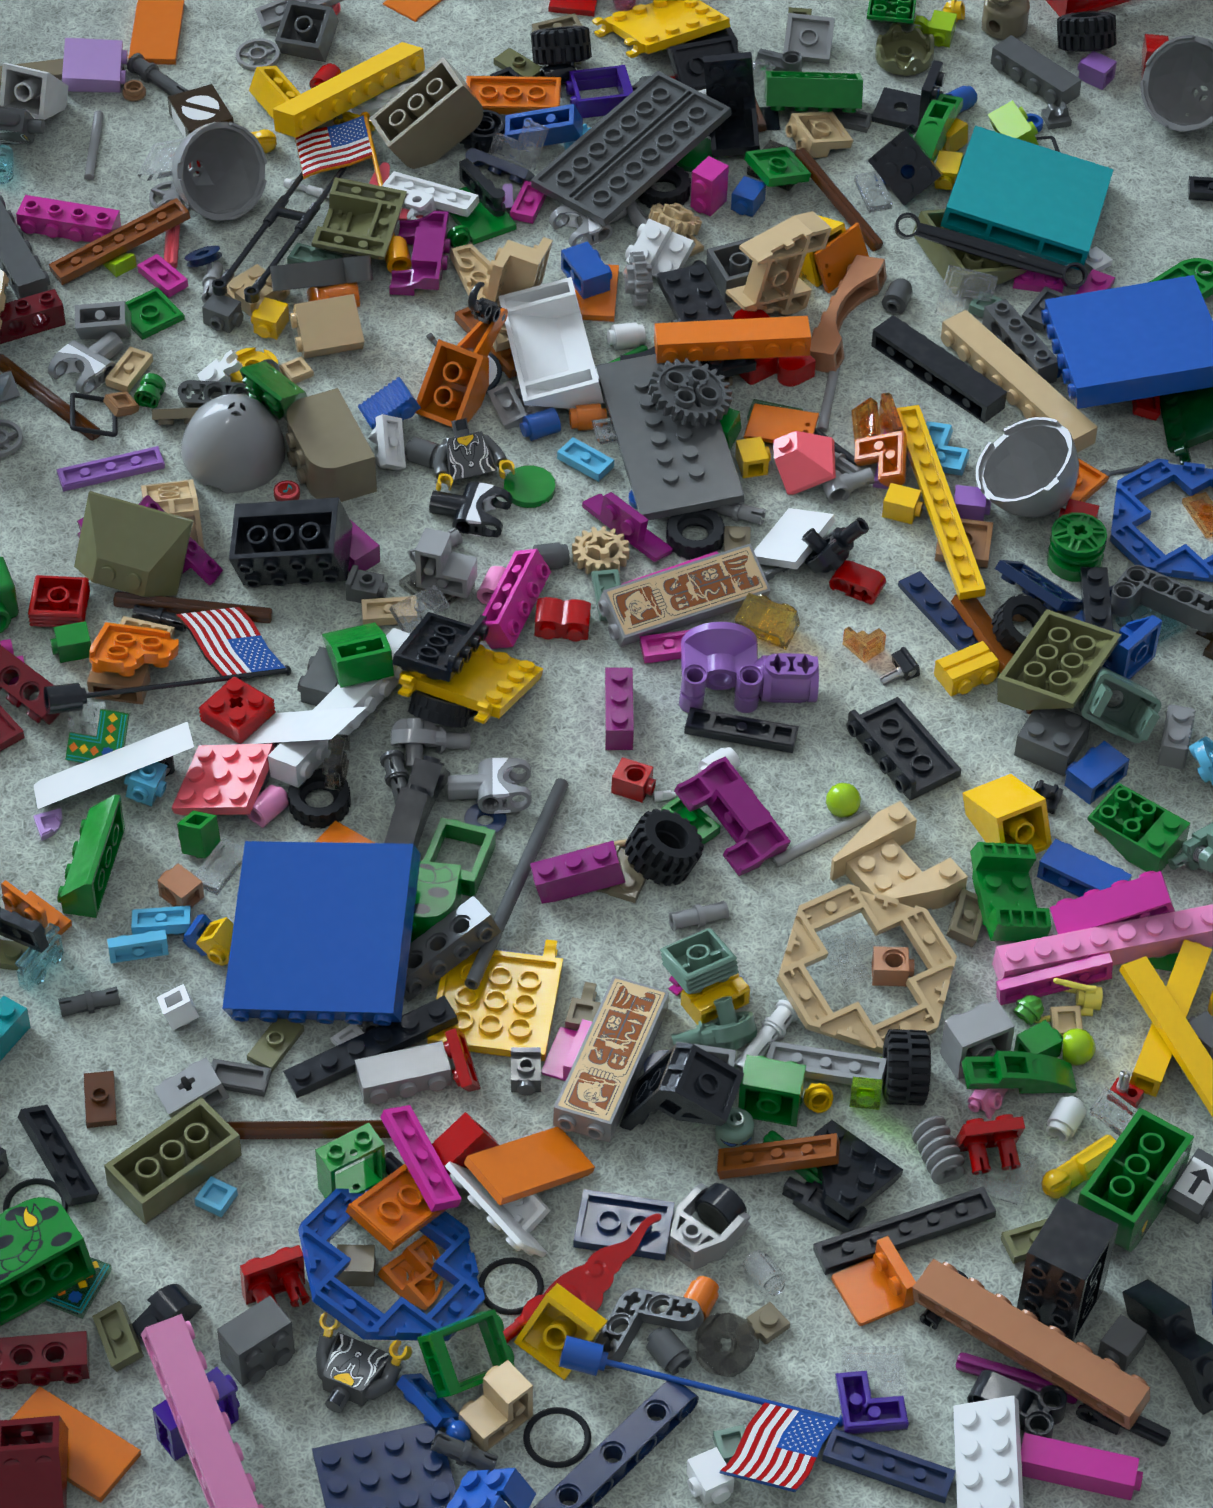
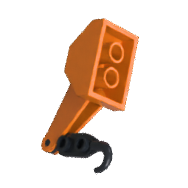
M478 282L472 288L468 298V307L471 310V314L479 322L457 345L438 339L416 400L421 407L415 412L416 414L452 427L451 421L465 418L468 424L481 407L489 386L488 355L508 316V310L498 306L496 302L483 297L477 300L481 287L485 285L484 282Z

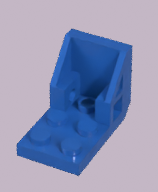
M1083 610L1073 618L1083 621ZM1151 615L1124 625L1119 630V634H1122L1121 640L1102 667L1127 679H1131L1155 657L1162 620L1155 615Z

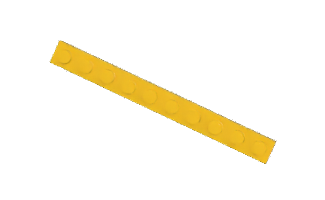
M919 405L894 408V418L898 430H904L907 435V455L959 600L985 596L986 587Z

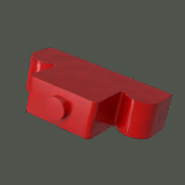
M740 309L734 313L733 319L770 318V316L761 309L756 311ZM811 355L754 358L757 363L756 370L739 374L749 385H754L777 374V380L780 384L794 387L815 377L816 360Z

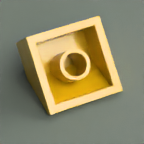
M557 1283L545 1295L514 1343L565 1380L572 1371L559 1367L566 1335L594 1342L608 1320Z

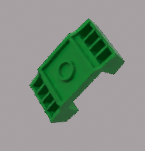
M977 842L970 851L973 868L972 880L982 915V923L987 928L990 941L1021 942L1047 937L1052 927L1049 908H1037L1029 871L1036 861L1032 844Z

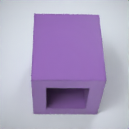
M1092 51L1086 58L1083 57L1078 64V77L1082 81L1103 90L1115 77L1117 61Z
M956 485L954 502L960 518L984 521V515H990L991 501L986 499V496L978 487Z

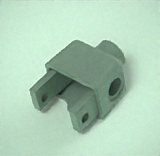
M1105 667L1100 668L1078 704L1080 712L1085 719L1136 744L1143 740H1148L1160 718L1158 712L1162 706L1161 701L1152 691ZM1112 690H1119L1123 693L1122 702L1115 707H1109L1107 704L1113 695Z

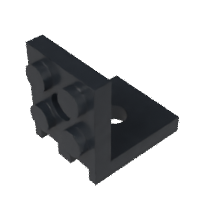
M933 61L922 87L921 95L884 87L872 114V122L906 129L910 124H913L918 130L932 99L937 100L940 94H944V91H940L946 73L942 72L943 62ZM896 108H904L906 111H897Z
M910 124L868 159V162L904 206L943 175L913 137L917 132L913 124ZM906 164L912 165L915 169V174L911 178H907L902 174V167Z

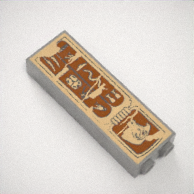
M750 543L603 590L598 601V608L603 617L606 616L609 623L608 631L613 641L616 640L619 647L640 641V636L665 633L764 601L769 596L771 589Z
M613 976L555 1103L553 1126L559 1127L564 1131H572L588 1136L594 1140L611 1142L668 1010V991Z

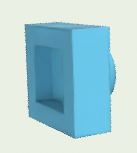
M210 1176L194 1198L195 1206L222 1218L237 1197V1188Z

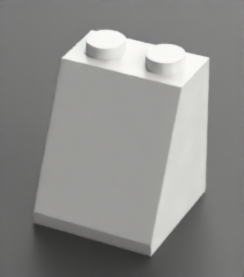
M3 63L0 106L23 108L34 119L45 120L65 110L69 86L48 72Z

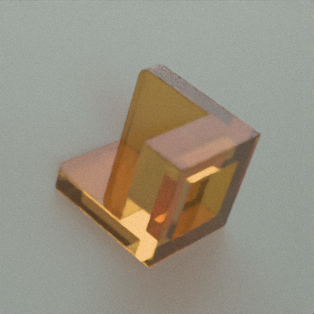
M849 626L844 629L843 645L862 662L869 661L885 650L886 634L880 628L870 634H867L865 631L856 633Z

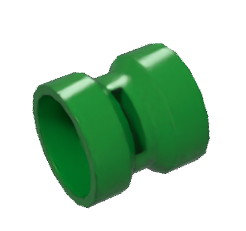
M154 373L145 374L140 381V387L137 388L134 394L136 403L139 406L156 408L161 400V395L166 389L165 380Z

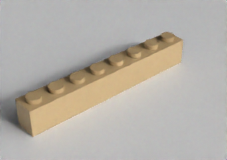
M967 310L942 322L941 340L946 347L950 346L956 351L958 357L962 361H967L975 371L1007 391L1006 399L1008 403L1017 406L1026 419L1046 417L1057 420L1071 433L1077 453L1095 444L1098 427Z

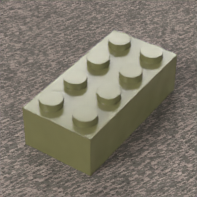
M201 1097L106 1163L104 1168L107 1186L146 1224L207 1181L210 1176H214L242 1156L240 1135Z

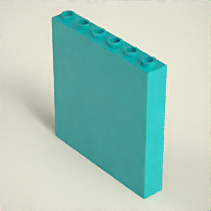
M975 125L940 226L1023 251L1064 266L1073 262L1084 266L1114 169Z

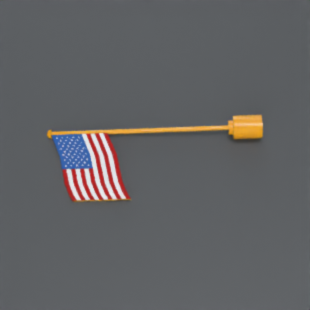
M363 112L360 117L342 124L311 130L295 138L303 179L320 172L351 166L372 158L378 186L383 185L368 121L370 118L368 112ZM395 233L385 257L387 269L390 273H392V270H408L412 266L406 240L401 236H395Z

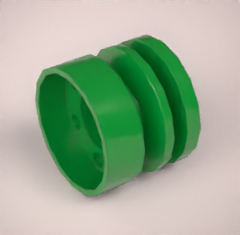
M1072 512L1062 515L1055 520L1051 528L1050 545L1047 553V564L1052 573L1070 582H1080V567H1102L1105 544L1107 542V529L1096 517L1085 513Z

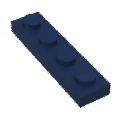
M921 571L898 581V587L957 651L979 643L973 635V630L966 625L953 605Z
M835 1428L831 1432L822 1456L823 1462L944 1504L956 1470Z

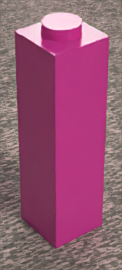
M1024 1433L1021 1446L1022 1476L1130 1501L1133 1491H1140L1143 1472L1137 1471L1140 1458Z

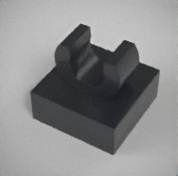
M1044 780L1037 781L1033 790L1046 799L1047 812L1055 814L1064 789L1059 788L1057 784H1054V786L1046 784Z

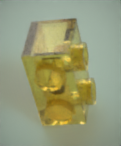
M748 593L734 619L736 624L749 628L756 635L757 639L785 650L800 625L798 612L791 605L786 603L781 605L771 601L767 596Z

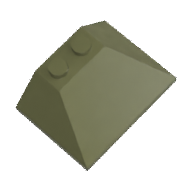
M335 177L329 193V209L322 227L317 226L311 246L356 256L370 255L373 259L384 261L407 196V191Z
M89 491L74 567L93 583L142 597L177 596L193 520Z

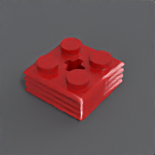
M35 576L28 609L29 625L57 627L84 622L90 595L89 579L87 577Z
M232 677L198 708L202 722L239 744L243 743L276 713L273 698L237 677Z

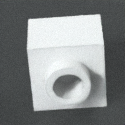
M184 984L157 997L162 1012L172 1030L185 1026L199 1018L195 1004Z

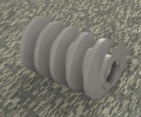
M933 1116L922 1121L914 1128L912 1133V1139L917 1145L916 1148L921 1154L923 1162L926 1164V1169L930 1173L932 1181L938 1185L957 1180L965 1173V1169L961 1167L965 1159L959 1154V1147L954 1145L955 1138L950 1135V1128L945 1126L946 1120L943 1116Z

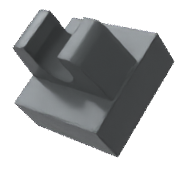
M1061 102L1058 107H1054L1051 103L1048 104L1046 109L1041 110V116L1048 130L1071 126L1072 120L1065 102Z

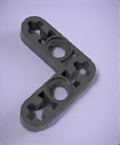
M632 1288L621 1295L595 1343L604 1345L603 1351L608 1352L607 1359L621 1362L642 1323L682 1331H692L701 1326L704 1321V1313L696 1300ZM662 1305L669 1306L664 1313H654ZM628 1324L625 1331L621 1333L614 1332L619 1325ZM607 1365L605 1366V1369L614 1368V1367L607 1366Z

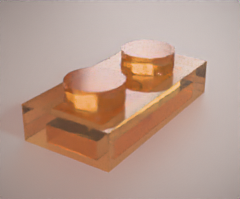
M870 397L851 410L854 441L856 439L881 435L878 403Z

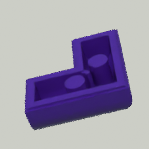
M867 1370L835 1373L844 1432L855 1435L908 1430L909 1422L904 1395L872 1398Z

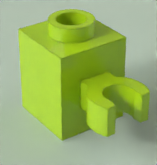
M934 10L931 21L927 20L924 16H916L914 24L921 26H915L914 28H919L923 34H932L934 36V46L950 48L955 33L957 14Z

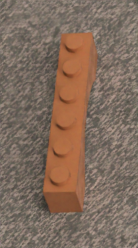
M856 255L853 263L848 265L844 279L840 280L835 296L831 297L829 307L822 313L821 321L812 333L810 355L816 360L815 370L829 373V371L836 372L844 360L843 342L839 334L841 325L853 309L867 299L879 294L887 279L885 259Z

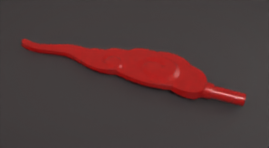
M657 1213L647 1217L627 1240L599 1249L589 1257L585 1264L569 1270L556 1279L544 1294L535 1296L527 1301L521 1315L514 1319L515 1322L504 1329L503 1333L506 1342L511 1341L522 1331L545 1295L557 1283L597 1312L603 1302V1294L613 1283L614 1275L621 1269L622 1264L635 1253L647 1229L652 1224L661 1220V1215Z

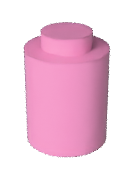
M492 566L489 568L477 591V598L481 603L488 604L506 569L505 567Z
M269 785L258 795L251 814L247 815L248 818L264 828L288 807V794L280 786Z

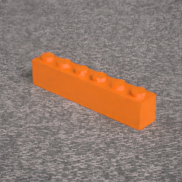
M808 316L655 323L654 345L657 363H666V361L674 363L675 359L684 362L685 358H688L689 362H695L696 360L714 361L810 356L811 332Z

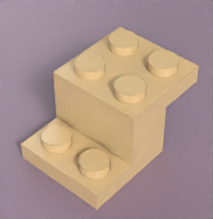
M543 237L540 244L534 245L533 248L507 240L503 248H498L495 261L491 260L487 274L491 276L490 280H487L482 295H485L486 299L497 303L499 300L498 296L541 285L553 240Z

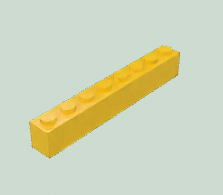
M401 42L273 108L275 131L297 138L425 70L423 48Z

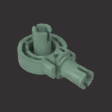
M731 996L718 998L714 1001L718 1017L704 1024L698 1021L699 1024L696 1025L697 1028L671 1034L673 1044L675 1045L677 1041L731 1050L739 1049L745 1046V1044L750 1043L757 1035L754 1015L750 1011L735 1012Z

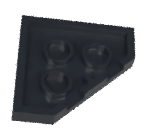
M831 1120L817 1130L813 1136L837 1133L840 1141L839 1164L817 1167L819 1181H822L823 1185L822 1196L824 1204L849 1220L893 1185L901 1177L903 1169Z

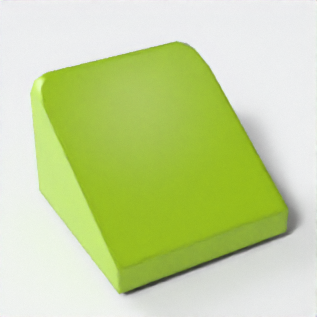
M125 252L103 265L115 277H118L137 267L136 256Z

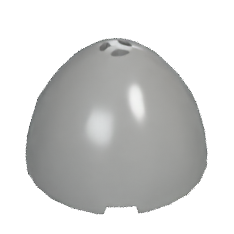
M1194 35L1176 37L1162 44L1147 60L1140 83L1141 96L1147 111L1161 125L1181 132L1201 130L1213 125L1212 40ZM1201 86H1206L1208 90L1203 91ZM1195 89L1199 92L1196 97L1194 96ZM1203 96H1207L1205 100L1200 101Z
M213 122L195 129L181 141L172 160V181L181 199L194 212L211 220H235L254 208L261 198L267 182L265 180V164H267V159L257 138L246 128L236 123ZM196 161H199V162H200L201 167H198V166H197V162H196ZM195 171H198V172H199L198 175L193 176V174L195 173Z
M226 394L216 397L198 408L184 432L181 442V455L189 473L202 485L206 486L209 484L220 488L223 493H241L265 485L278 474L285 460V443L278 421L267 407L250 396Z
M1046 417L1025 419L1005 428V434L993 444L989 442L979 457L976 466L978 488L993 504L1013 515L1029 518L1044 517L1059 511L1072 496L1079 475L1078 454L1071 433L1057 420Z

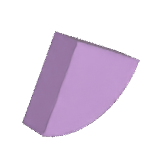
M504 184L505 201L503 203L505 208H512V184Z
M61 808L33 816L42 841L53 836L61 827Z

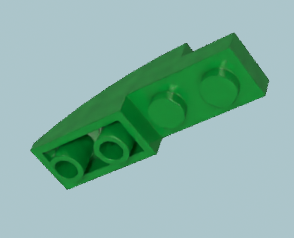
M940 94L937 100L932 99L921 120L914 138L933 162L936 160L939 150H942L945 145L946 134L963 107V98Z
M997 1051L994 1056L965 1057L962 1061L967 1089L1018 1088L1019 1094L1076 1093L1077 1091L1071 1063L1056 1057L1030 1052Z

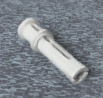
M779 1000L777 1002L776 1010L770 1017H766L762 1021V1029L735 1061L734 1068L743 1072L746 1055L764 1056L769 1050L771 1041L780 1040L786 1035V1029L791 1022H796L799 1018L789 1001Z

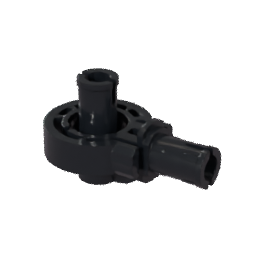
M857 518L846 528L837 527L824 538L814 528L809 529L801 539L813 550L805 559V564L814 573H828L837 570L849 557L850 550L854 547V541L868 532L869 526L867 522L862 518Z

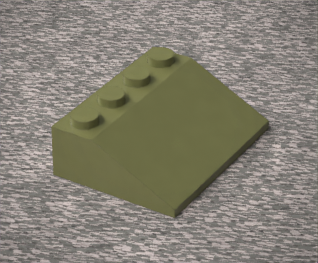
M945 209L920 211L918 217L920 223L947 229L940 226ZM918 236L914 237L955 297L977 295L980 290L983 292L1027 271L965 253Z
M1046 609L998 676L997 702L1020 710L1073 708L1121 640L1122 634Z

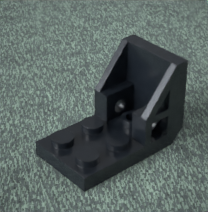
M742 52L703 56L706 95L731 108V116L710 133L712 158L744 155L746 151L760 150L752 53Z
M676 1043L638 1078L620 1127L631 1131L638 1124L643 1125L651 1112L656 1113L658 1110L678 1121L722 1126L727 1122L744 1073L694 1044Z

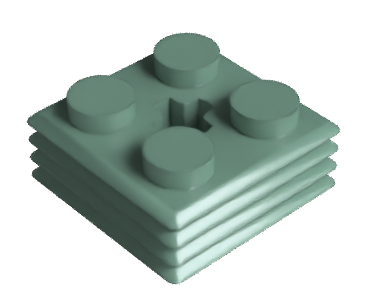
M707 928L660 949L663 966L687 994L699 993L705 987L717 982H725L731 976L739 973L738 966L736 965L738 963L736 961L737 957L712 928Z

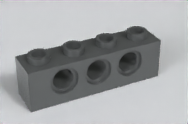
M1007 299L984 306L982 324L1049 384L1056 382L1058 375L1056 356Z
M474 896L410 943L404 999L407 1003L501 932L491 914Z

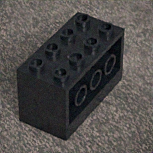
M339 497L235 504L229 561L242 584L251 588L264 585L284 586L286 584L298 583L309 585L316 582L336 583L338 581H347L353 525Z
M1060 1197L1027 1252L1017 1308L1021 1311L1025 1309L1032 1312L1041 1323L1048 1327L1052 1325L1059 1328L1068 1339L1074 1342L1104 1290L1119 1224L1064 1197Z

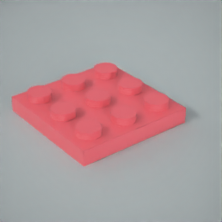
M273 744L199 745L172 805L174 814L188 815L194 810L213 815H250L269 771L268 755L275 749Z

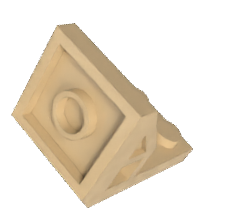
M193 479L141 485L142 499L149 495L165 512L193 520L190 537L204 550L199 504Z

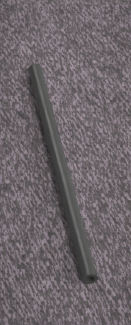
M556 779L493 918L501 932L479 949L465 980V985L469 989L475 990L480 985L531 871L530 863L535 862L569 786L565 779Z

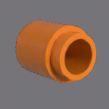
M600 403L575 405V408H569L571 429H577L578 431L602 429L603 424L607 423L606 408H601Z
M698 1276L696 1280L690 1283L683 1297L696 1300L704 1313V1323L719 1297V1286L709 1277Z

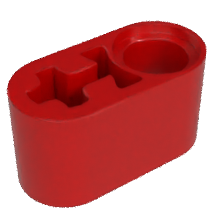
M849 560L843 562L829 581V586L833 591L835 589L844 592L846 596L870 605L876 601L886 585V578L881 572Z

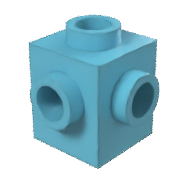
M155 762L126 774L124 784L128 785L126 797L152 807L156 798H161L167 786L165 781L167 765Z

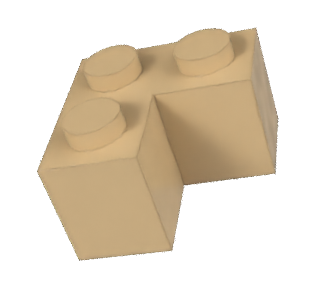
M509 1360L500 1366L496 1365L488 1370L483 1378V1395L475 1401L467 1402L459 1412V1420L468 1426L471 1431L470 1439L480 1450L486 1452L533 1416V1385Z

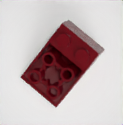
M60 1415L0 1420V1508H67L69 1428Z

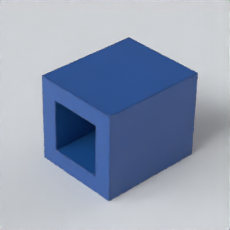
M744 176L732 192L731 210L739 215L753 217L765 201L766 184Z

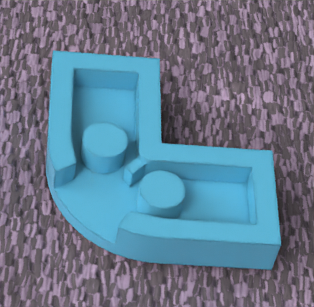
M927 421L926 425L943 472L962 476L970 456L969 450L948 446L953 433L952 425Z

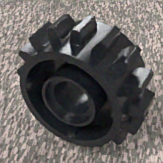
M483 110V118L478 127L459 143L464 144L465 149L475 148L485 153H495L499 149L502 150L503 144L508 145V140L505 137L504 117L494 111Z

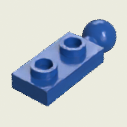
M421 1373L401 1376L396 1385L404 1393V1398L421 1411L424 1415V1420L428 1424H433L435 1428L444 1427L446 1434L463 1442L470 1440L471 1431L468 1426L459 1420V1414L444 1398H437L434 1387Z

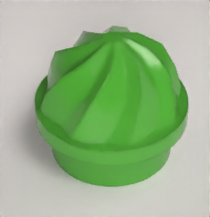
M1026 995L1022 999L1017 1000V1006L1013 1010L1015 1015L1023 1019L1030 1026L1035 1021L1039 1022L1044 1011L1041 999L1034 995Z

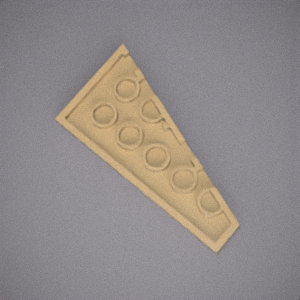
M472 244L451 248L450 259L469 296L472 288L478 282H484L485 284L487 280H490L491 275L487 274L490 261ZM481 287L477 300L482 297L486 298L485 295H482L484 287ZM505 323L493 344L495 352L511 348Z

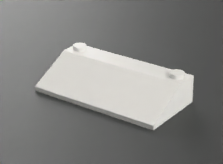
M572 277L498 296L501 307L508 310L505 326L524 405L569 409L575 408V405L604 403Z

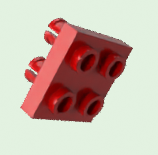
M1004 1114L992 1121L975 1118L963 1124L955 1139V1145L959 1147L960 1152H969L973 1175H979V1171L982 1174L991 1171L986 1148L998 1147L1003 1171H1009V1167H1011V1170L1021 1167L1016 1143L1025 1129L1023 1116L1014 1117L1013 1114Z
M300 1245L291 1248L284 1247L277 1250L274 1254L263 1258H252L245 1264L240 1265L242 1295L246 1305L253 1302L259 1303L268 1296H271L277 1303L274 1295L284 1291L287 1292L292 1307H300L299 1298L302 1305L310 1301V1296L304 1286V1256Z

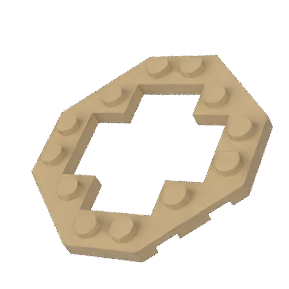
M851 884L844 885L799 905L776 981L807 1030L883 1054L884 1039L889 1029L925 1030L928 1035L935 1033L940 1022L943 1004L957 956L929 911L916 905L913 908L898 903V899L879 893L873 895L860 891V887ZM859 913H862L875 936L900 925L928 969L908 978L906 986L918 1005L876 1025L871 1023L859 1002L833 1013L806 967L824 960L828 956V951L816 932Z

